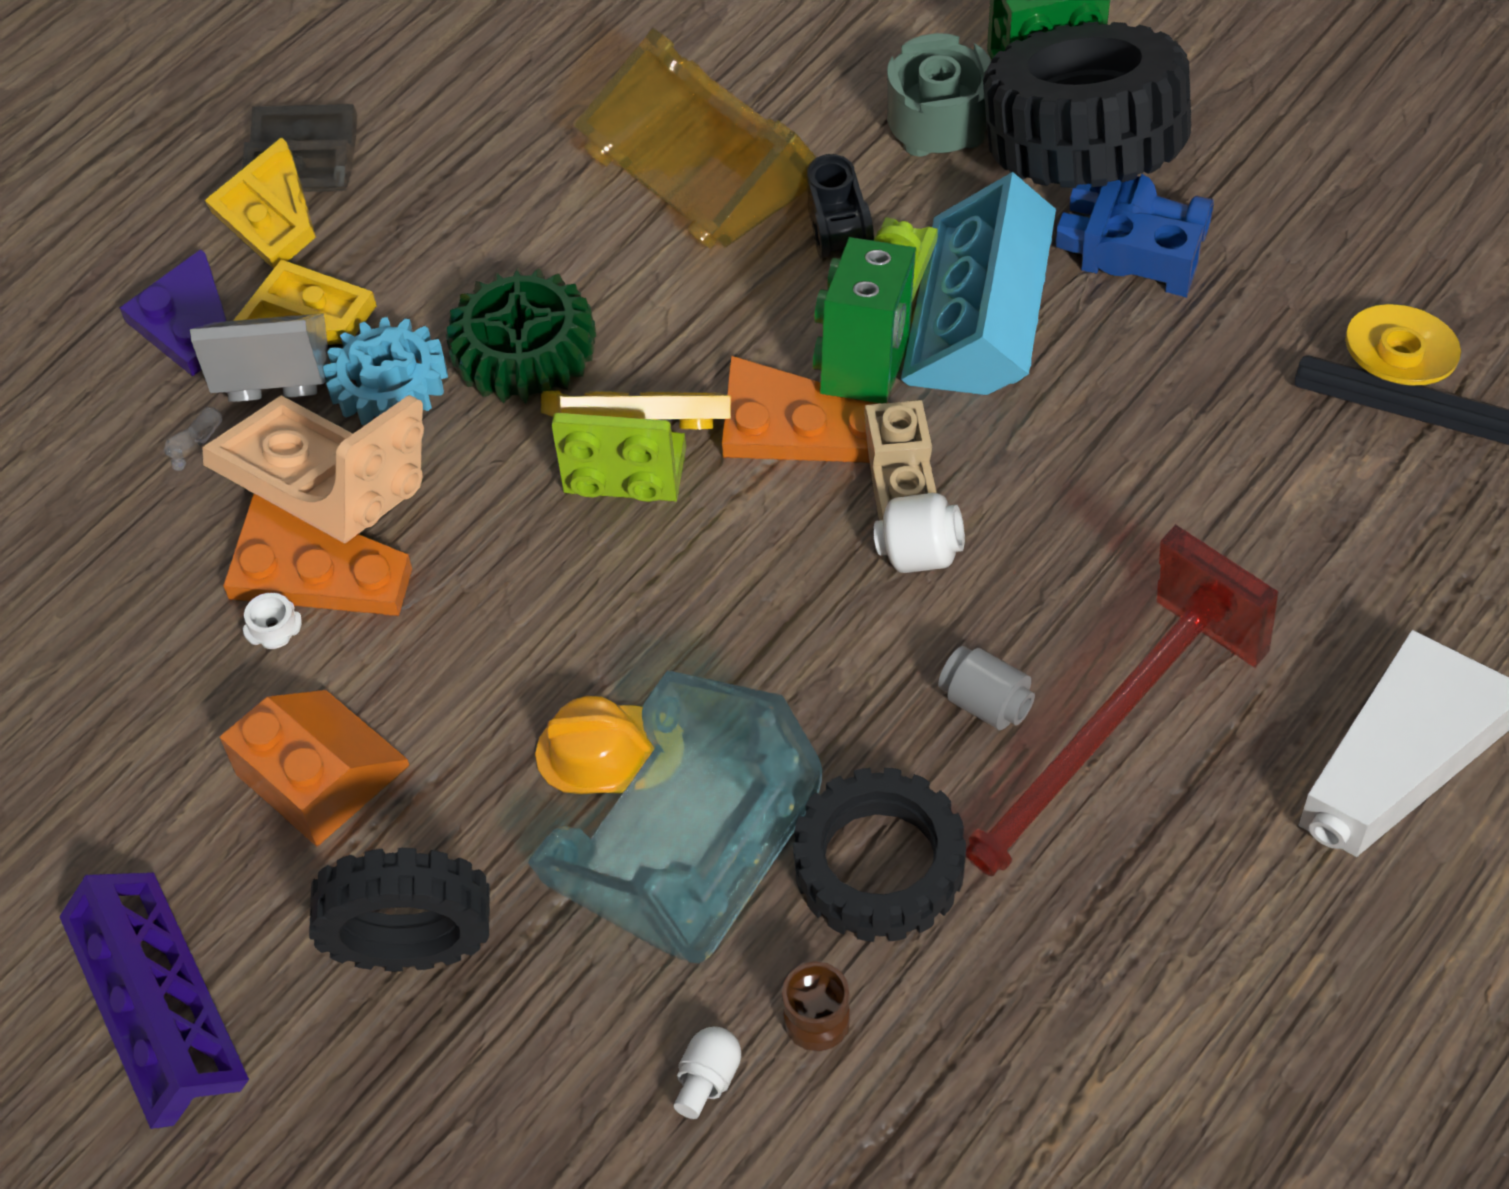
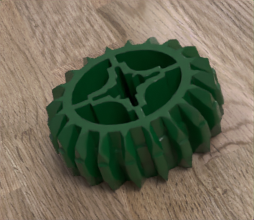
M517 267L513 276L503 278L495 272L492 283L485 284L475 281L474 294H460L458 307L450 310L446 341L452 366L456 368L457 373H460L466 386H476L483 398L496 392L504 404L512 395H519L526 405L529 396L532 394H543V391H551V388L555 386L568 390L569 382L571 381L570 377H583L585 363L593 361L592 354L594 353L595 337L597 334L591 307L587 303V298L581 297L576 284L565 285L560 274L546 279L540 268H538L530 276H526Z

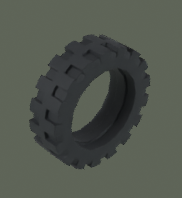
M884 767V773H871V768L854 770L853 777L843 780L840 775L826 783V791L821 795L815 792L805 804L806 814L804 817L799 815L795 826L793 853L796 881L800 893H805L807 896V906L817 918L821 915L825 916L828 919V926L843 935L846 930L857 933L858 940L875 942V936H888L889 942L906 939V932L917 929L918 933L928 930L934 925V917L939 913L945 916L954 904L956 891L960 892L963 885L966 840L963 837L964 826L959 813H952L951 800L941 790L935 793L930 789V782L916 774H914L912 779L901 776L902 770ZM875 814L898 817L916 826L930 841L934 852L932 865L922 879L905 890L884 895L860 892L841 882L828 866L826 859L827 845L836 831L854 819Z
M398 848V852L385 853L383 849L365 851V856L356 858L352 854L337 860V866L327 865L318 872V879H313L311 883L310 940H314V947L319 952L329 951L331 959L340 963L352 961L355 962L354 967L371 970L374 966L385 967V971L400 972L403 971V967L415 966L416 970H427L434 968L435 963L443 962L446 965L461 961V955L467 954L471 956L480 950V943H486L489 939L490 887L489 883H486V875L480 869L472 870V863L459 857L451 860L448 859V853L430 850L428 854L416 853L417 848ZM384 908L429 910L417 914L397 915L371 912Z

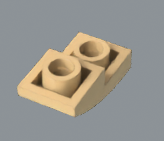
M922 400L865 405L864 414L868 453L879 520H883L885 508L893 498L937 493L930 464L932 443Z

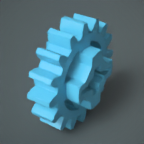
M383 317L379 323V328L371 329L366 322H362L359 324L361 334L354 337L345 332L340 335L343 349L329 348L328 356L331 363L323 366V372L333 404L339 403L342 415L346 418L358 412L361 425L368 424L374 416L378 417L408 395L421 400L423 410L429 411L432 408L429 395L439 396L444 393L442 379L448 377V371L439 339L431 340L429 328L426 326L413 332L410 319L405 318L398 327H391L388 317ZM351 379L356 380L357 386L351 382Z

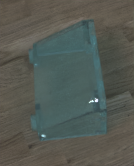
M667 670L645 701L642 709L643 728L655 749L591 838L581 829L569 826L558 827L544 839L528 861V864L542 883L550 889L672 957L690 963H701L707 960L717 949L794 833L799 815L805 816V804L815 792L819 793L822 765L783 695Z

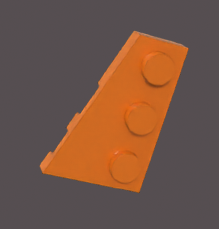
M731 356L727 395H731V419L724 420L722 438L723 458L870 463L864 410L865 405L880 403L820 394L821 382Z
M253 494L223 587L228 599L251 601L261 594L278 593L285 596L294 606L399 616L412 572V565L409 554L359 534L344 544L262 497Z

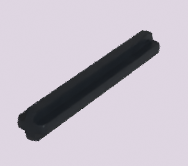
M1310 355L1303 356L1299 362L1295 376V385L1298 388L1509 445V409L1421 385L1393 383L1381 379L1368 371Z

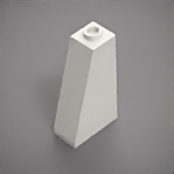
M1412 630L1309 792L1299 827L1309 831L1318 842L1327 847L1341 848L1356 857L1359 856L1509 731V677Z

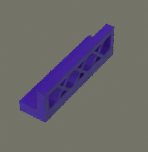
M154 872L85 875L59 917L150 1129L174 1126L194 1097L241 1092L249 1078ZM139 895L148 918L145 919L123 906L119 896ZM142 940L166 954L171 964L170 970L145 956L140 945ZM166 992L190 1006L195 1017L193 1023L169 1010L164 998ZM192 1046L214 1059L219 1072L198 1074L188 1052L189 1047Z

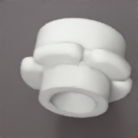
M278 593L261 594L252 599L245 608L244 620L246 624L243 626V633L247 641L253 645L262 644L266 649H277L285 646L292 636L299 633L302 617L299 612L294 611V604L285 596ZM278 622L276 625L268 627V625Z

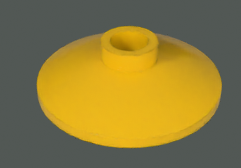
M1385 304L1364 309L1351 319L1345 335L1346 346L1350 355L1362 368L1381 379L1397 384L1428 385L1439 382L1454 372L1461 356L1458 338L1443 321L1430 313L1410 306Z

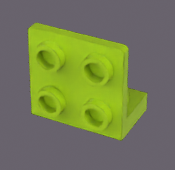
M568 413L554 414L552 431L564 493L578 494L589 498L598 496L635 498L644 502L656 500L677 501L686 453L685 433L671 432L670 422L666 420Z

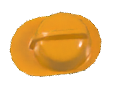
M584 696L573 699L561 707L555 717L548 721L546 729L539 737L535 757L538 771L546 782L564 793H637L654 790L670 781L681 767L685 748L680 730L669 717L657 710L635 705H617L599 696Z

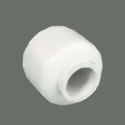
M938 493L891 499L885 508L883 520L875 521L874 523L876 550L880 556L888 555L889 561L895 570L901 573L949 567L955 558L956 552H962L965 544L964 525L958 505H950L946 498Z

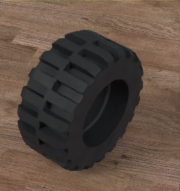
M1086 22L1082 26L1069 27V25L1054 27V30L1045 33L1038 31L1029 34L1027 39L1023 41L1016 40L1008 44L1005 51H999L993 57L984 73L983 89L989 151L1005 171L1009 170L1010 173H1015L1022 180L1031 178L1034 184L1048 186L1050 183L1060 184L1061 188H1076L1077 185L1091 184L1092 187L1106 186L1107 182L1116 180L1121 182L1136 179L1137 174L1143 172L1150 174L1160 169L1163 162L1170 163L1177 157L1191 135L1190 67L1187 54L1176 40L1173 41L1170 35L1162 31L1154 33L1151 27L1143 25L1131 27L1122 22H1112L1111 24Z

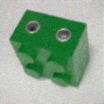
M849 237L841 259H832L828 273L827 290L820 289L814 316L815 323L823 324V336H818L813 354V369L821 371L820 394L880 404L888 402L909 341L916 247Z

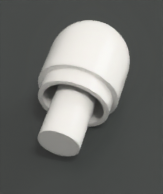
M707 1027L700 1030L691 1039L678 1065L679 1072L677 1078L683 1087L673 1106L679 1114L690 1119H697L707 1099H717L722 1092L728 1089L741 1060L740 1044L730 1031L721 1027Z

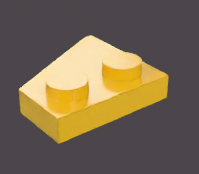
M282 137L205 200L211 213L273 269L281 259L288 262L316 238L293 155L287 142Z

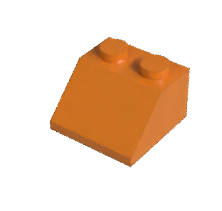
M327 690L267 696L219 737L236 775L316 847L410 766L405 756Z

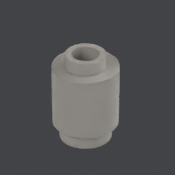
M961 646L956 649L947 660L939 677L938 686L941 690L948 693V700L998 730L1005 729L1010 723L1019 725L1029 713L1035 699V693L1030 691L1031 677L981 648L970 650L965 646Z

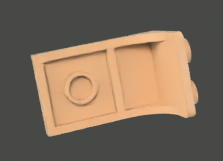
M281 395L203 446V465L345 544L365 528L376 524L380 517L400 502L411 498L420 488L423 478L421 470L422 437L424 434V426L422 424L423 403L421 400L408 395L361 429L351 433Z

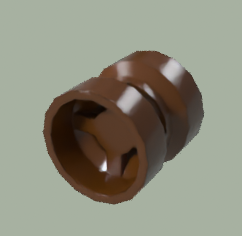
M812 961L801 964L790 971L784 980L782 1003L786 1033L796 1045L805 1050L819 1052L831 1049L842 1042L849 1031L850 990L847 979L839 969L828 963ZM827 1012V1015H825L823 1018L816 1019L817 1016L823 1015Z

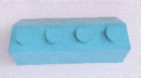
M1009 173L934 217L932 228L938 229V238L921 279L901 380L908 386L988 395L1009 384H1014L1029 375L1056 209L1015 173Z

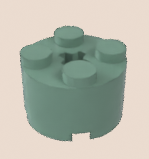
M935 33L909 40L901 46V54L894 60L891 57L887 67V121L892 133L903 142V147L907 153L919 157L930 153H946L963 148H975L982 144L987 130L983 77L991 63L988 54L983 48L974 43L973 50L959 44V36Z

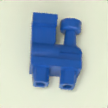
M1143 174L1140 177L1137 176L1136 179L1121 182L1120 180L1107 182L1106 186L1077 185L1076 188H1072L1070 211L1089 214L1091 217L1063 212L1057 228L1056 248L1083 254L1082 271L1097 274L1100 268L1105 273L1113 276L1132 274L1167 283V293L1187 298L1199 263L1201 242L1205 241L1210 226L1214 199L1194 196L1190 200L1189 205L1157 196L1155 185L1149 177Z

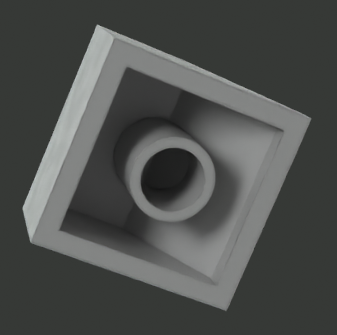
M324 313L214 322L190 329L191 342L210 393L227 392L229 402L261 399V389L283 387L284 397L317 394L316 385L327 382L323 366L330 363Z

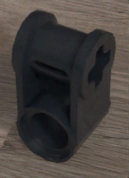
M825 154L815 158L807 168L808 212L812 222L813 235L819 257L826 258L830 256L831 251L845 249L849 237L874 241V229L867 202L863 199L851 161L837 154Z

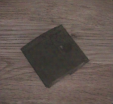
M354 104L252 107L250 142H244L242 169L282 137L287 142L293 155L303 192L347 191L357 131L358 114Z

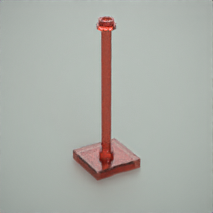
M1175 524L1160 541L1159 565L1161 569L1157 588V603L1180 617V619L989 833L977 829L969 837L970 844L966 847V857L969 861L988 876H994L998 870H1006L1012 863V858L1007 850L1201 632L1256 668L1270 652L1279 592Z

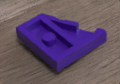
M201 249L120 307L123 318L128 325L192 377L202 369L191 342L190 329L214 322L227 321L208 259Z

